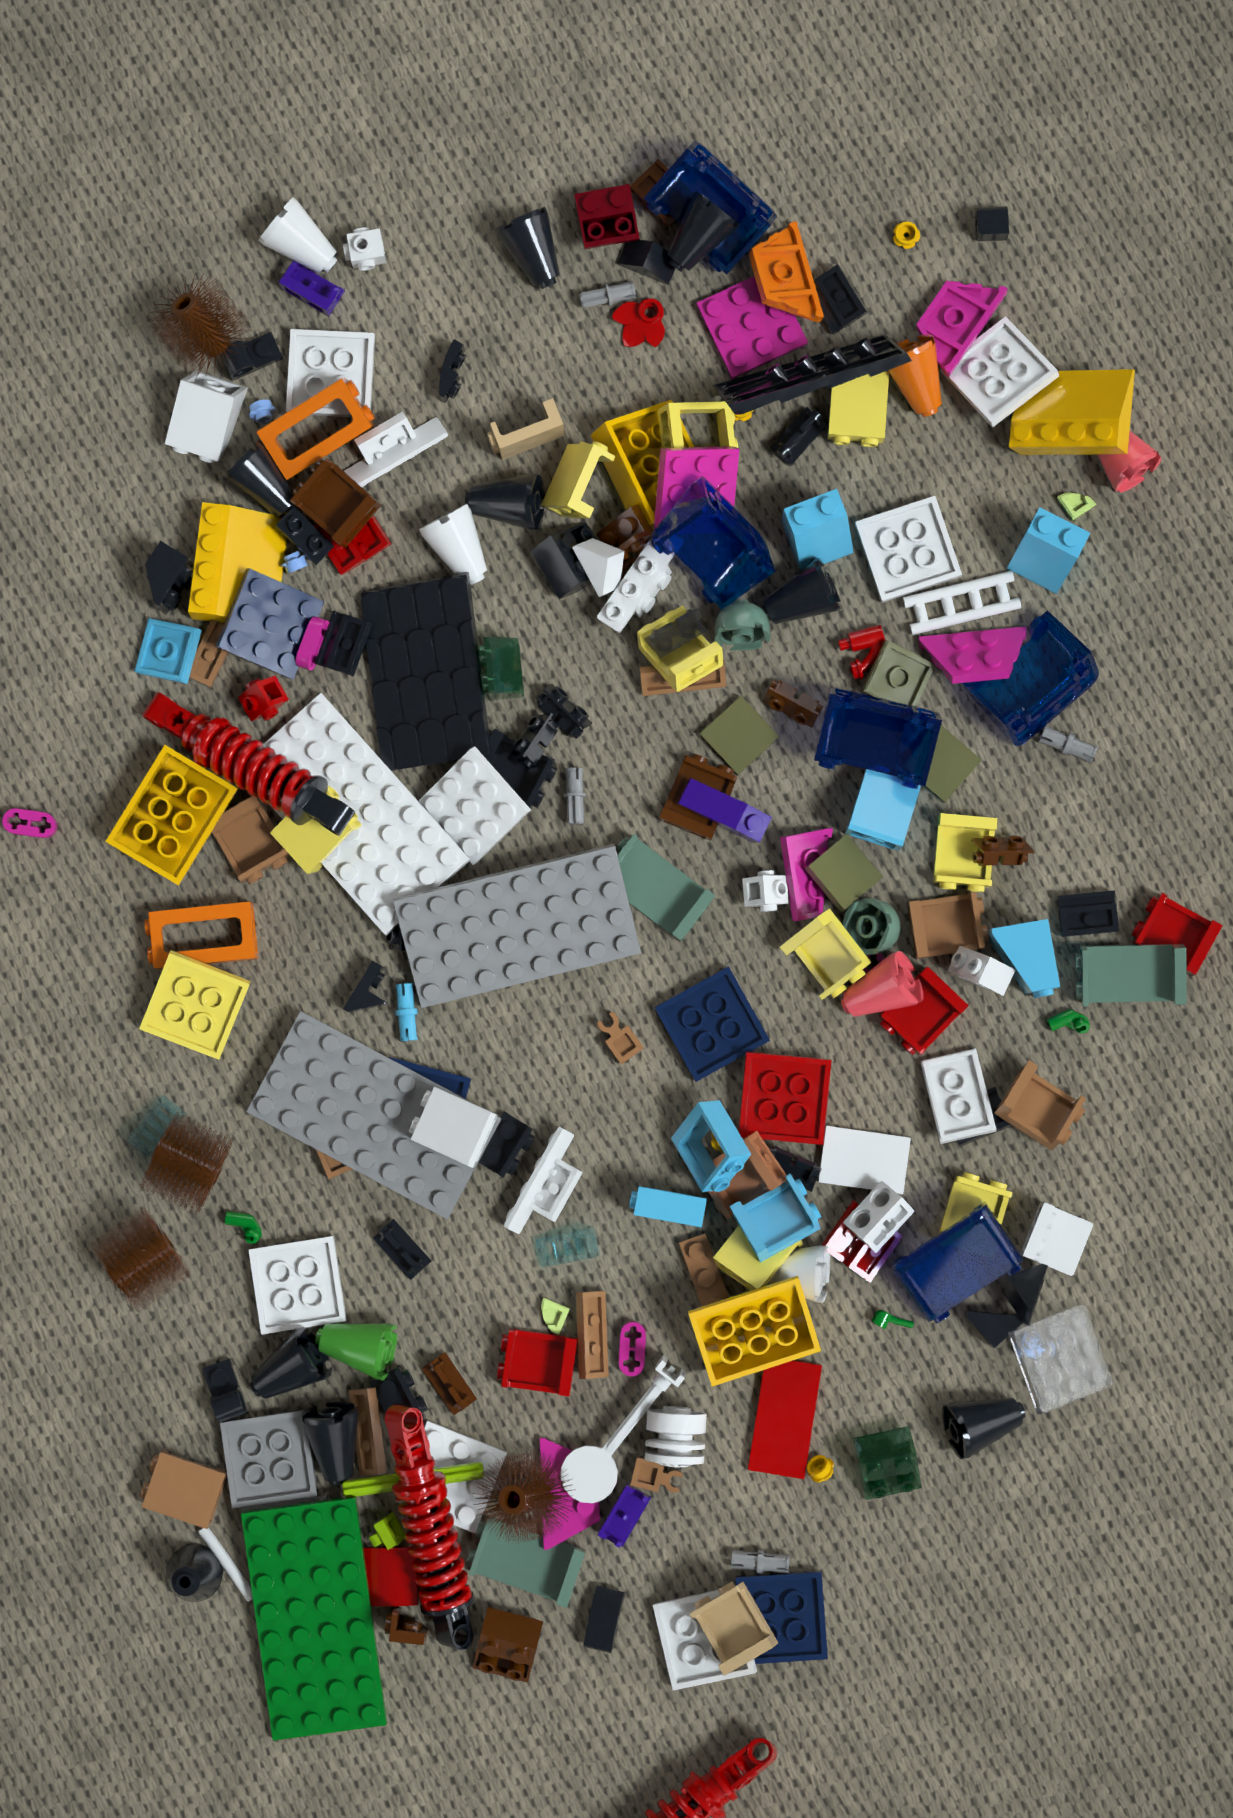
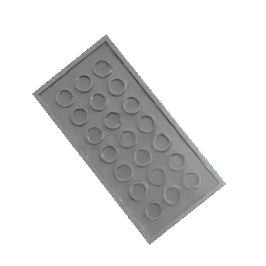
M615 844L393 899L421 1008L641 953Z
M300 1011L246 1111L447 1220L476 1166L474 1168L469 1167L411 1140L413 1134L409 1132L415 1116L420 1118L425 1107L420 1106L427 1090L432 1092L433 1088L437 1087L468 1101L467 1099ZM498 1116L490 1132V1135L486 1141V1144L482 1150V1153L478 1159V1162L481 1159L487 1145L489 1144L495 1130L497 1129L502 1119Z

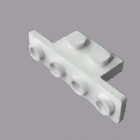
M402 411L354 440L364 459L344 470V472L363 487L425 449L437 444L446 438L448 433L437 417L413 430Z
M654 533L597 615L598 620L620 633L633 614L640 618L644 612L648 613L655 603L654 597L660 589L664 590L671 580L670 574L672 571L668 563L682 545V539L675 534L658 535Z
M558 1127L556 1132L550 1136L548 1146L542 1157L536 1161L530 1179L522 1186L516 1204L507 1213L506 1222L504 1223L505 1228L520 1234L533 1210L556 1222L583 1173L561 1160L574 1138V1134Z

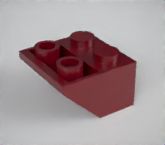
M630 184L574 194L585 250L640 240Z

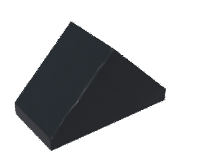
M648 240L626 242L617 263L619 266L666 285H669L676 269L668 263L671 259L667 255L668 251L654 241Z
M1040 1264L1007 1276L1003 1294L1023 1324L1030 1325L1048 1265Z
M965 1310V1317L992 1348L997 1347L1023 1324L1017 1314Z

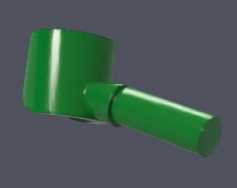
M883 1310L876 1311L872 1318V1322L883 1329H886L889 1322L911 1329L914 1325L913 1321L897 1318Z

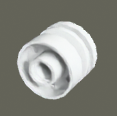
M663 1406V1409L647 1410L646 1430L659 1433V1438L646 1440L645 1446L658 1448V1451H646L645 1460L669 1467H688L694 1464H704V1455L692 1453V1450L705 1449V1443L692 1440L693 1435L706 1433L707 1414L691 1411V1408L678 1406Z

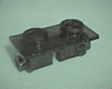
M688 609L685 614L675 619L674 622H670L658 630H652L651 635L644 638V640L659 658H662L707 632V629L699 622V619H701L700 612L697 609Z

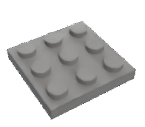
M304 1410L220 1423L232 1509L318 1495L311 1443L301 1417Z

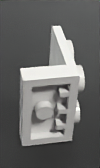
M1040 1202L1019 1255L1072 1276L1092 1230L1093 1223L1057 1209L1048 1203Z

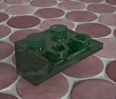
M483 637L484 645H479V656L481 665L486 666L487 673H481L484 694H489L491 701L524 698L519 639Z
M909 1426L853 1438L866 1500L883 1498L888 1495L922 1488L917 1454Z

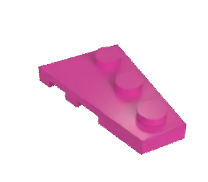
M824 828L780 837L792 921L815 918L823 913L825 893L805 868L827 850L828 839L832 838L833 828Z

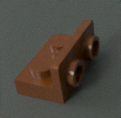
M637 504L624 511L596 535L601 542L623 550V562L630 558L628 553L631 551L634 553L647 545L645 540L652 536L654 532Z
M396 1607L392 1614L386 1616L385 1634H390L389 1642L425 1644L428 1628H423L422 1622L405 1621L403 1625H400L401 1608Z

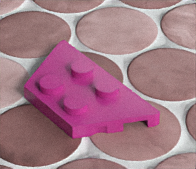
M946 281L916 324V330L919 335L930 334L934 336L937 362L947 377L951 376L1006 296L1008 288L1005 286H999V289L982 287V284L970 283L965 285L960 282Z
M1027 626L919 637V648L921 650L925 649L932 656V662L938 669L944 671L945 677L952 684L1008 679L1013 669V663L1019 656L1023 640H1026Z
M543 1437L540 1438L541 1457H543V1460L545 1459L544 1465L546 1463L550 1464L547 1472L551 1473L554 1469L555 1474L551 1477L553 1478L561 1471L560 1466L563 1465L567 1455L573 1450ZM563 1487V1488L556 1489V1490H553V1491H550V1492H558V1491H566V1490H565L564 1487ZM562 1492V1493L553 1494V1495H569V1494H568L567 1492ZM571 1496L554 1500L568 1499L559 1502L565 1503L558 1504L564 1506L562 1510L558 1509L560 1511L558 1513L562 1517L557 1515L556 1512L553 1513L559 1518L557 1521L560 1524L556 1526L553 1523L552 1525L555 1529L550 1534L548 1531H544L546 1535L544 1538L543 1534L544 1550L556 1546L599 1522L600 1502L582 1503Z

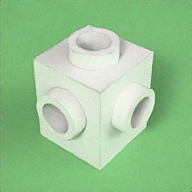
M357 228L352 231L353 233L347 234L348 243L343 244L346 261L351 260L353 269L358 268L360 271L374 269L375 265L386 263L380 229Z
M774 870L757 872L756 877L742 879L745 907H760V912L777 911V905L788 904L786 875H774Z

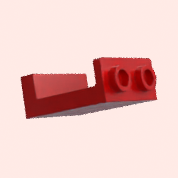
M1164 893L1158 894L1157 897L1152 896L1145 908L1148 915L1144 922L1138 921L1131 933L1135 937L1132 944H1183L1186 947V974L1195 976L1223 925L1214 920H1207L1167 898V895Z
M928 966L914 979V981L920 979L923 989V1001L917 1005L883 1011L879 1015L883 1020L880 1025L890 1035L897 1033L903 1039L900 1044L911 1055L915 1052L919 1056L922 1055L935 1039L969 1006Z
M509 1329V1334H503L501 1351L506 1352L505 1363H499L497 1380H502L501 1387L520 1388L570 1397L578 1339L575 1337Z

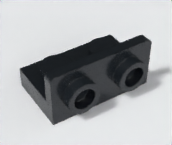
M504 1111L497 1129L479 1160L480 1164L505 1178L507 1173L511 1176L513 1175L520 1163L516 1159L521 1149L527 1151L535 1136L531 1135L533 1128Z
M401 1366L389 1371L384 1381L374 1379L369 1382L371 1387H376L377 1398L385 1413L392 1405H402L417 1408L422 1413L423 1419L426 1418L424 1412L428 1410V1407L421 1395L416 1397L411 1387L415 1385V1382L408 1369L403 1371Z

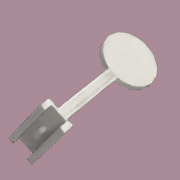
M665 1354L656 1364L655 1370L658 1373L652 1380L653 1384L604 1447L585 1445L574 1449L567 1455L561 1467V1476L563 1477L561 1481H565L563 1486L567 1487H564V1489L572 1498L582 1503H595L604 1500L612 1493L617 1483L618 1475L617 1466L612 1458V1454L662 1391L665 1392L671 1384L678 1387L685 1379V1370L681 1369L676 1375L673 1373L676 1369L674 1366L671 1365L669 1368L665 1366L668 1361V1357Z

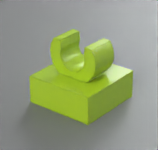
M392 1512L373 1525L377 1532L369 1537L374 1548L384 1543L389 1550L404 1540L406 1533Z

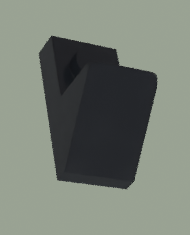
M374 961L371 962L343 1009L352 1013L389 1004L370 992L372 987L377 989L385 977V974L381 973L384 969L383 966Z

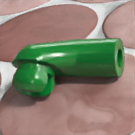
M1067 1009L1046 1019L1052 1032L1064 1026L1079 1034H1084L1090 1029L1089 1019L1072 1009Z
M232 1211L226 1212L225 1225L240 1227L247 1243L254 1244L258 1242L262 1236V1230L253 1215Z

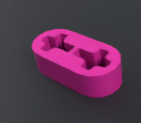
M316 616L310 620L297 652L296 665L298 667L311 671L315 668V659L327 630L328 620Z
M16 808L8 810L2 819L4 828L15 835L44 839L52 837L57 830L56 819L45 812ZM16 814H19L20 819L28 822L27 825H18L17 829H13L14 827L9 823V819H13ZM43 818H47L46 821L51 824V828L45 829L44 833H41L40 828L32 826L33 822H42Z
M632 1321L626 1323L620 1333L619 1368L627 1376H637L642 1372L645 1364L646 1332L643 1325L639 1322ZM632 1326L636 1327L637 1332H641V1337L636 1338L635 1347H630V1338L625 1337V1332L630 1331ZM629 1351H635V1360L640 1361V1366H635L634 1371H628V1366L623 1365V1361L629 1359Z

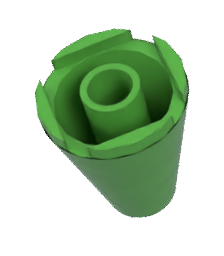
M390 1323L325 1324L323 1329L319 1328L315 1344L319 1346L321 1353L376 1380L384 1381L388 1375V1372H383L386 1364L392 1365L398 1334L392 1333V1331L397 1329V1325Z

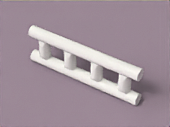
M1012 570L903 597L904 607L914 606L917 623L909 624L911 634L924 633L1020 609L1021 602L1019 597L1010 599L1006 583L1014 581ZM995 586L999 602L983 606L979 590ZM968 593L972 609L956 613L952 597ZM941 600L945 616L929 620L924 603Z

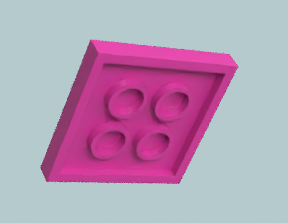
M755 276L696 303L731 379H735L808 345V341L794 314L762 304Z
M734 446L661 448L654 533L670 535L732 532L740 449Z

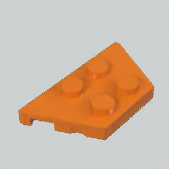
M793 221L781 232L774 233L767 241L753 247L748 255L762 304L814 322H821L824 317L797 221Z

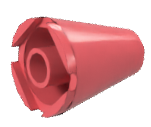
M1131 431L1129 432L1128 454H1097L1113 489L1120 493L1132 489L1145 480L1142 475L1148 469L1152 473L1162 459L1155 449Z
M901 951L891 953L843 991L841 1004L844 1011L857 1017L913 1006L922 1002V985L920 979L914 981L911 972L915 971V968L908 957Z

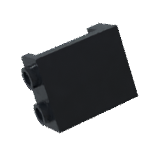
M494 729L490 736L492 752L484 757L530 809L533 806L538 808L545 793L541 792L545 782L551 783L558 768L554 767L555 759L542 755L535 767L526 770L521 767L520 759H508L513 751L512 746L515 740Z

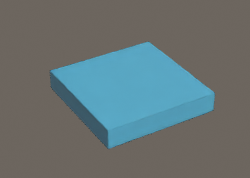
M149 618L134 672L188 684L202 630Z

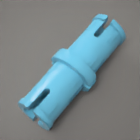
M413 983L397 984L395 988L398 1010H395V1016H398L400 1041H408V1036L411 1041L418 1040L415 1015L418 1012L417 1008H414Z

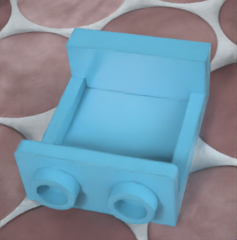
M791 1174L786 1175V1182L774 1190L764 1193L743 1206L740 1201L730 1206L735 1220L760 1263L821 1229L818 1222L821 1215L813 1202L808 1204L804 1197L807 1194L804 1185L800 1179L794 1181Z

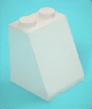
M196 370L193 371L190 376L188 375L180 381L165 444L172 446V450L182 454L190 452L199 455L198 458L202 461L209 463L218 462L226 453L248 387L202 372L199 373Z
M434 1087L432 1092L427 1090L420 1106L425 1107L420 1118L415 1116L409 1132L413 1134L411 1140L474 1168L498 1114L437 1087Z

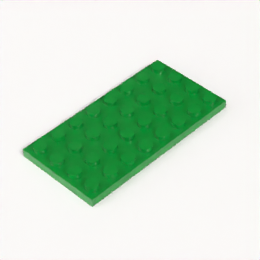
M356 1496L242 1511L241 1518L272 1740L387 1725Z

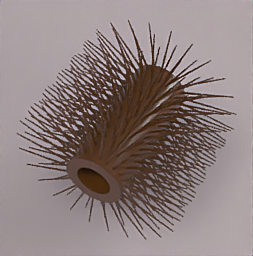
M185 281V293L181 295L180 292L179 297L175 296V300L171 299L170 301H173V304H154L171 307L159 310L162 312L154 311L155 313H171L161 317L163 319H160V321H164V323L166 321L170 322L161 327L163 330L158 336L165 337L166 342L164 344L171 345L173 352L177 351L178 354L183 352L182 354L185 356L182 358L183 360L187 357L188 359L191 358L188 361L190 362L189 364L192 363L191 366L196 362L198 363L200 359L201 362H204L207 356L208 371L212 357L215 358L216 364L217 356L220 357V354L222 356L225 350L232 351L227 349L228 346H243L229 344L234 342L229 341L233 340L232 338L243 340L242 338H235L237 336L230 337L238 334L235 328L229 330L238 324V322L236 323L237 320L234 322L231 320L234 316H237L234 312L236 309L232 310L233 313L231 315V312L226 313L228 308H231L228 304L230 301H227V305L224 307L225 304L222 305V300L219 301V296H217L223 291L217 294L211 291L212 293L210 294L208 292L209 288L205 292L203 288L200 291L202 285L199 284L200 287L198 286L194 294V290L192 291L191 287L189 292L186 293ZM167 329L169 332L163 335L164 333L162 332ZM168 337H170V338L173 337L175 340L172 341L171 344H170V343H169L170 341H168L169 339H167V338H168Z
M174 1118V1120H170L172 1124L169 1123L166 1134L164 1132L165 1136L161 1138L150 1161L151 1164L145 1174L146 1179L144 1180L149 1181L157 1189L159 1187L163 1192L165 1191L168 1194L170 1192L172 1198V1195L178 1198L181 1197L185 1202H192V1206L201 1210L200 1207L204 1206L203 1203H205L206 1198L208 1200V1193H210V1190H213L224 1165L223 1162L227 1158L226 1155L229 1154V1148L231 1147L225 1145L226 1142L220 1141L217 1138L213 1140L215 1138L207 1131L205 1133L206 1136H204V1133L200 1130L194 1129L195 1131H193V1129L190 1130L188 1127L187 1129L183 1126L181 1127L177 1124V1119Z
M148 1213L145 1214V1218L147 1217L148 1219H142L137 1227L135 1224L133 1226L128 1225L126 1233L128 1232L129 1234H123L118 1242L115 1238L111 1240L108 1237L105 1243H103L104 1245L98 1248L99 1252L97 1253L98 1256H101L100 1260L106 1266L105 1271L110 1276L109 1279H112L115 1288L117 1286L120 1292L122 1290L130 1304L134 1303L133 1306L136 1304V1301L144 1303L146 1298L141 1297L144 1291L147 1295L149 1294L150 1296L152 1294L154 1296L157 1292L153 1291L155 1283L157 1284L156 1287L159 1288L161 1286L160 1281L162 1284H166L170 1280L171 1275L173 1278L176 1277V1271L178 1275L182 1268L185 1269L184 1264L181 1262L182 1260L176 1254L177 1249L172 1244V1241H170L166 1232L164 1233L161 1227L159 1228L158 1224L154 1222L152 1216L150 1217Z
M530 1452L531 1461L529 1468V1461L527 1460V1455L525 1457V1453L523 1455L521 1453V1458L524 1456V1461L523 1459L522 1461L520 1460V1454H518L519 1461L516 1456L517 1462L515 1460V1463L513 1461L515 1456H511V1465L509 1461L506 1464L503 1461V1464L506 1465V1473H503L504 1470L501 1466L500 1468L497 1467L500 1472H497L501 1476L491 1477L499 1482H489L497 1490H486L489 1491L488 1493L493 1494L475 1498L499 1499L478 1504L499 1502L484 1508L494 1507L487 1511L492 1513L493 1510V1513H495L491 1518L496 1515L500 1517L495 1524L496 1526L499 1521L502 1523L499 1531L501 1528L503 1531L506 1528V1531H509L508 1536L510 1537V1531L513 1533L514 1528V1533L518 1535V1542L519 1538L521 1542L522 1535L523 1543V1533L525 1541L526 1535L528 1538V1532L529 1536L531 1532L530 1540L531 1538L536 1540L535 1532L538 1535L537 1531L539 1533V1530L541 1532L539 1537H543L542 1534H544L545 1538L544 1531H547L544 1527L547 1525L548 1528L549 1526L551 1529L553 1528L551 1526L553 1523L548 1518H555L556 1515L553 1513L556 1512L557 1514L558 1509L562 1510L564 1506L558 1504L565 1502H559L568 1499L554 1500L570 1496L553 1495L567 1491L550 1492L567 1486L554 1488L561 1485L559 1480L555 1481L556 1478H551L555 1474L554 1469L547 1476L548 1478L544 1479L548 1474L547 1470L550 1464L547 1467L541 1459L538 1462L534 1452L533 1458ZM536 1460H537V1463H539V1465H538V1467H537V1470H536V1467H535ZM558 1505V1506H560V1507H562V1508L556 1507V1508H558V1509H555V1508L552 1507V1506Z

